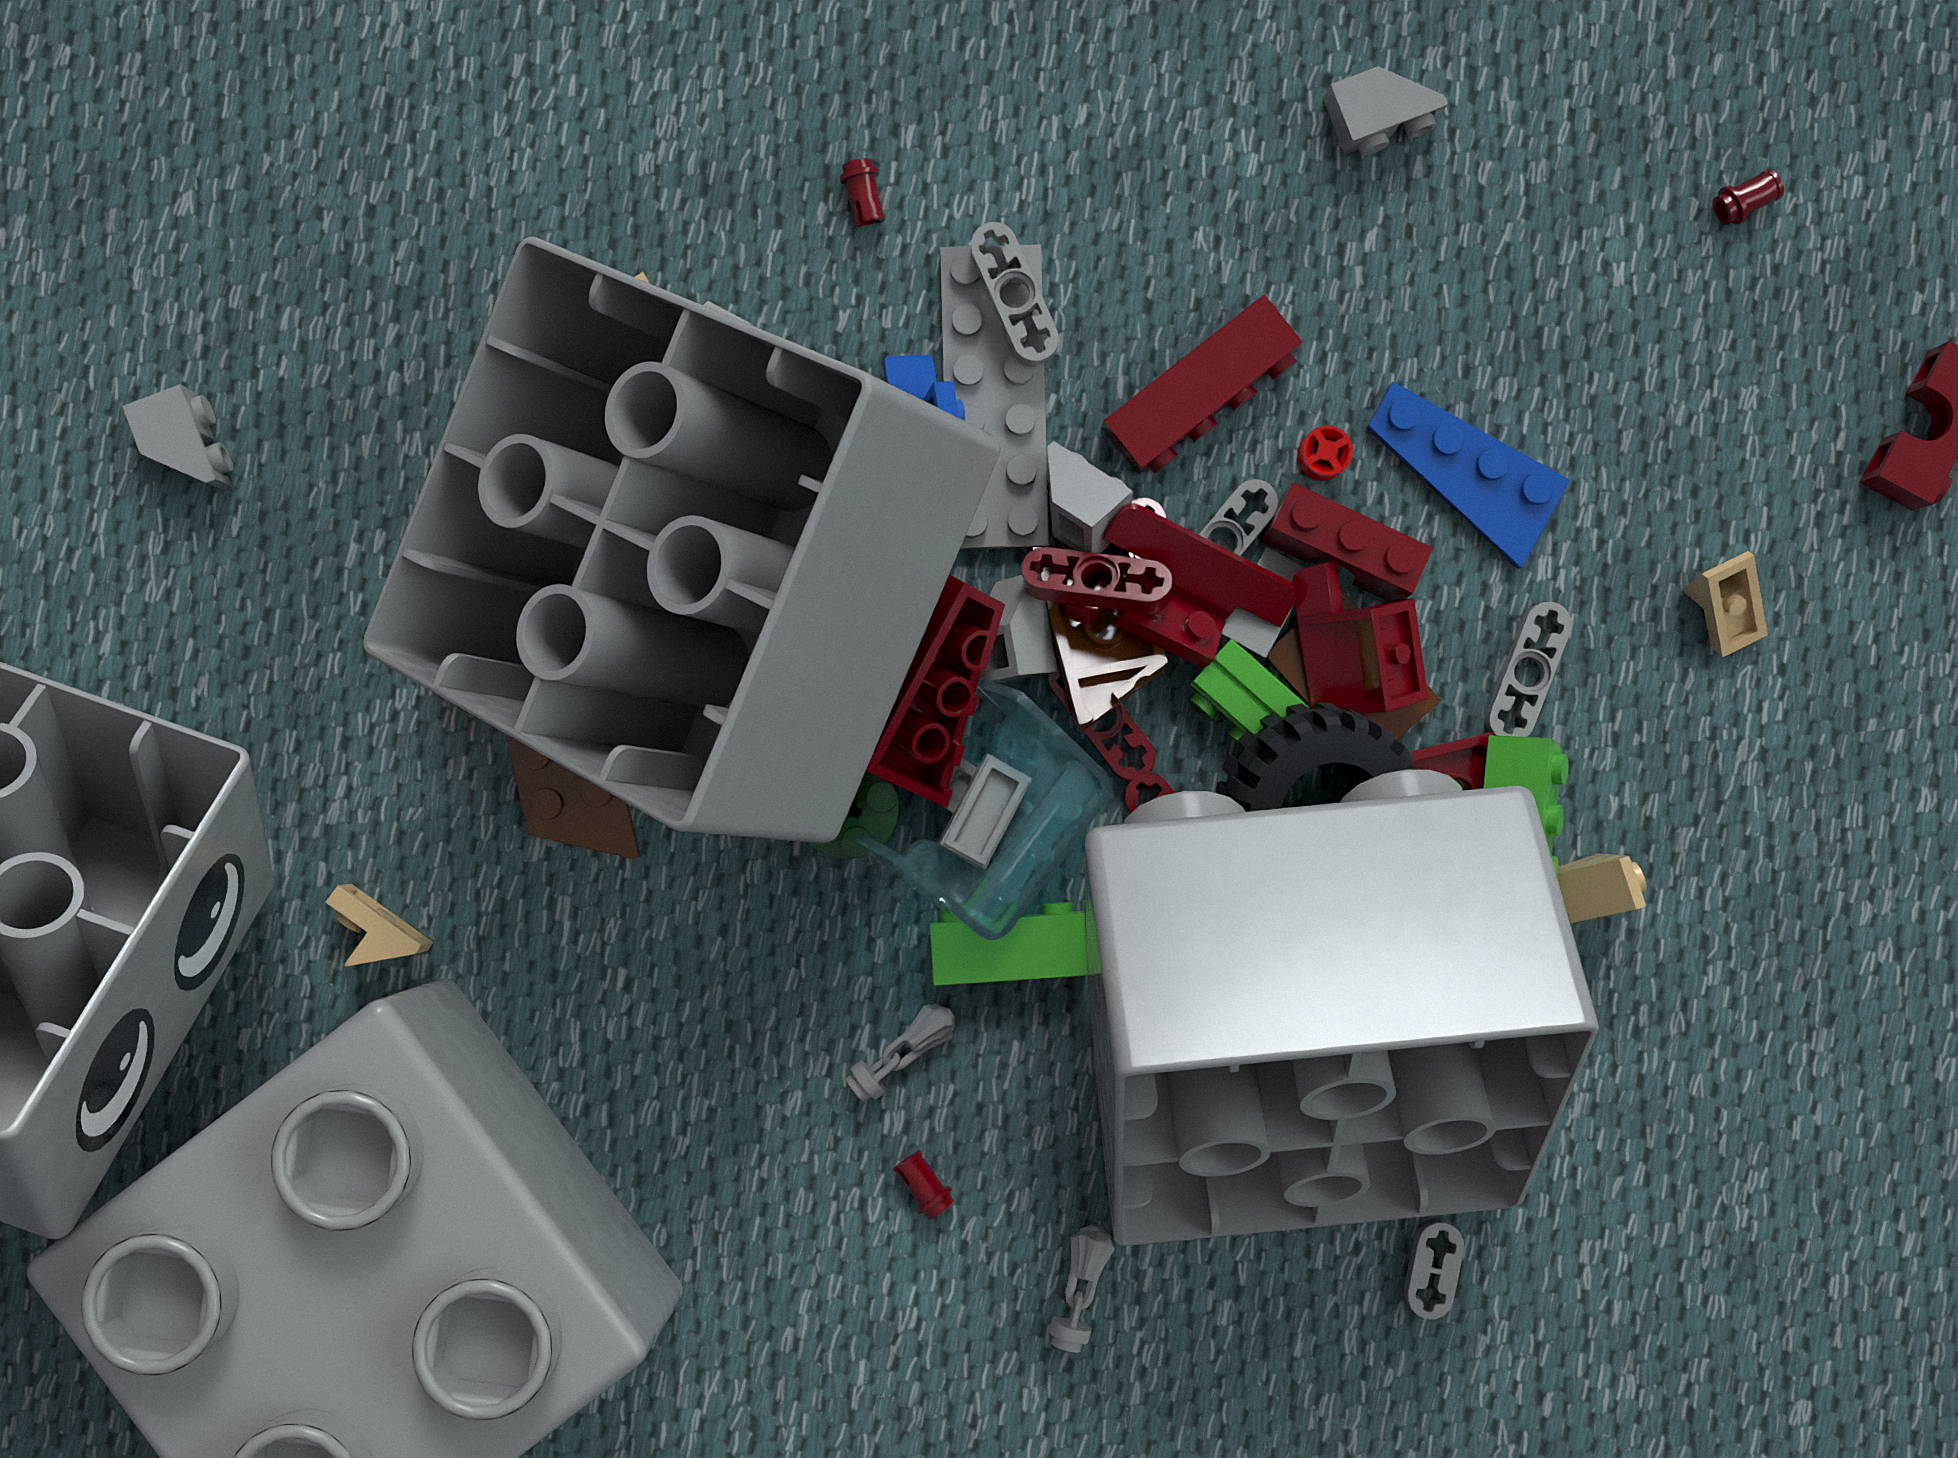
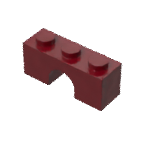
M1951 341L1928 351L1905 394L1923 404L1929 411L1932 419V429L1926 441L1921 440L1902 430L1882 438L1859 483L1912 511L1936 504L1945 496L1952 483V478L1948 475L1956 460H1958V345Z
M1294 482L1282 495L1276 513L1271 518L1261 542L1305 563L1311 558L1330 562L1336 561L1337 565L1347 569L1355 576L1353 585L1387 601L1407 599L1414 593L1433 550V547Z

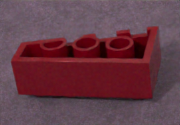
M950 574L866 769L867 772L946 808H948L953 791L948 787L954 766H960L965 748L961 744L968 715L974 716L979 696L975 695L981 670L987 669L1005 606L1004 603Z

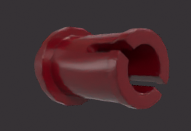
M869 158L856 159L842 165L843 174L839 178L840 182L847 186L854 217V227L874 224V220H877L879 223L885 221V214L882 211L875 177L879 175L878 168L873 167L872 161Z
M1766 169L1759 175L1736 187L1728 185L1721 188L1718 196L1713 199V210L1721 223L1725 225L1730 223L1735 225L1741 224L1746 220L1747 214L1774 200L1781 199L1784 195V186L1781 178L1774 170Z
M917 1150L893 1168V1171L898 1174L919 1204L916 1209L919 1214L924 1212L928 1219H932L954 1202L949 1195L952 1191L949 1185L946 1187L942 1185L923 1158L920 1150Z

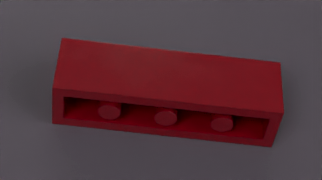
M1264 294L1104 419L1101 429L1138 475L1148 467L1156 474L1178 456L1173 448L1189 436L1195 443L1209 433L1218 424L1213 418L1227 405L1235 412L1258 393L1253 385L1268 374L1274 381L1289 370L1297 362L1292 354L1297 351L1303 341Z

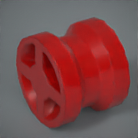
M1323 425L1313 429L1301 441L1297 449L1299 468L1307 477L1316 481H1327L1335 478L1349 465L1352 459L1353 446L1351 440L1343 430L1335 426ZM1319 460L1328 462L1330 466L1328 467L1327 463H1322Z

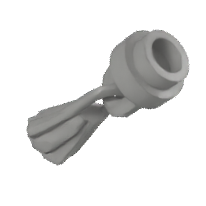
M937 1003L923 1006L909 1028L886 1047L882 1054V1059L871 1067L863 1060H860L850 1068L852 1074L846 1078L848 1085L864 1103L871 1097L877 1100L886 1092L881 1080L892 1070H901L926 1051L952 1040L953 1030L956 1027V1016L949 1007L945 1008ZM906 1043L912 1051L900 1060V1055L895 1051Z
M1097 1224L1083 1227L1079 1232L1070 1237L1071 1266L1065 1291L1066 1302L1070 1306L1068 1318L1052 1317L1049 1333L1053 1336L1051 1344L1068 1352H1081L1082 1344H1088L1092 1328L1078 1321L1082 1309L1088 1308L1093 1301L1097 1281L1102 1269L1115 1250L1111 1235L1103 1229V1226ZM1078 1279L1088 1281L1084 1298L1082 1291L1075 1293Z

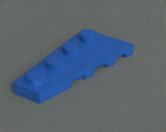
M1395 382L1390 384L1366 427L1410 470L1418 474L1433 488L1440 498L1462 515L1484 539L1492 543L1517 569L1522 568L1570 481L1568 478Z

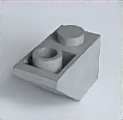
M1379 66L1331 84L1323 99L1344 154L1347 155L1359 150L1361 156H1368L1386 148L1390 144L1389 138L1393 136L1399 124H1403L1409 139L1428 133L1437 126L1436 120L1439 119L1448 105L1443 94Z
M179 384L122 406L140 454L224 490L232 487L229 477L223 475L233 470V462L228 450L221 442L207 447L204 445L215 440L209 425L216 423L214 411L204 395L198 396L196 392Z
M1053 441L1047 446L1048 491L1052 535L1076 551L1100 554L1111 544L1103 539L1106 529L1118 511L1124 505L1132 503L1133 491L1127 488L1120 479L1110 477L1088 463L1082 455L1071 452Z
M1038 574V580L1042 581L1041 574ZM1022 575L996 582L989 596L1004 603L1005 606L987 669L981 670L979 676L980 684L1018 681L1058 672L1046 601L1035 599L1027 593L1024 588Z

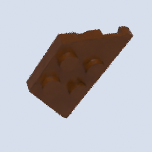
M1042 546L1033 547L1032 551L1037 548H1041ZM1044 567L1041 574L1042 581H1048L1049 575L1053 574V568ZM1093 577L1088 588L1094 590L1099 581ZM1125 586L1121 589L1120 592L1126 591ZM1046 601L1051 635L1077 732L1085 731L1165 671L1167 658L1164 649L1116 626L1115 622L1119 610L1106 609L1098 619L1092 622L1080 623L1067 617L1062 611L1060 603Z
M506 735L529 835L631 859L641 857L628 803L511 736Z

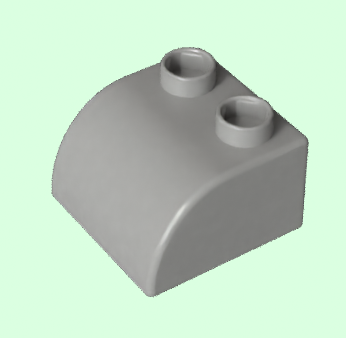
M1405 769L1381 774L1360 783L1347 793L1340 803L1245 812L1241 805L1228 796L1210 791H1182L1163 795L1140 805L1125 818L1123 824L1099 826L1091 829L1085 838L1087 975L1106 1179L1113 1237L1117 1244L1133 1246L1507 1209L1516 1207L1523 1202L1599 1030V1024L1536 801L1529 789L1524 786H1505L1463 791L1462 787L1449 775L1433 770Z

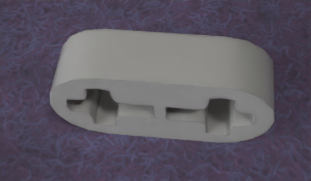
M1430 1219L1417 1229L1404 1284V1297L1407 1305L1424 1319H1438L1451 1309L1464 1252V1240L1461 1233L1450 1222L1443 1219ZM1439 1230H1444V1237L1452 1242L1450 1249H1441L1438 1263L1434 1265L1432 1264L1434 1251L1426 1245L1428 1238H1437ZM1430 1273H1435L1433 1283L1434 1287L1441 1293V1297L1439 1300L1431 1299L1429 1307H1424L1423 1301L1416 1295V1291L1418 1288L1426 1289Z

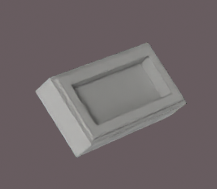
M989 754L984 755L937 846L980 870L986 869L1032 778Z

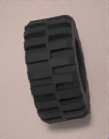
M1316 702L1313 709L1300 703L1287 706V717L1281 718L1274 712L1260 719L1263 729L1255 735L1247 730L1237 740L1244 747L1237 757L1231 754L1227 755L1222 766L1229 774L1227 782H1217L1215 793L1232 798L1244 808L1245 812L1280 809L1292 785L1303 774L1317 766L1328 763H1345L1353 769L1357 785L1381 774L1405 769H1418L1411 765L1413 756L1405 745L1396 741L1393 734L1363 715L1346 707L1341 710L1332 703Z

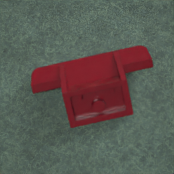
M1130 503L1124 505L1115 515L1104 533V540L1142 559L1154 560L1164 564L1172 575V598L1166 608L1153 614L1119 610L1115 625L1203 669L1214 661L1225 620L1234 612L1237 606L1281 628L1296 601L1295 588L1289 580L1139 504ZM1146 580L1144 587H1141L1142 593L1151 594L1153 588L1156 587V581Z
M1336 561L1304 567L1294 574L1292 584L1296 593L1295 606L1311 709H1313L1316 702L1332 703L1341 710L1346 707L1359 714L1391 711L1429 699L1414 598L1397 599L1362 609L1343 610Z

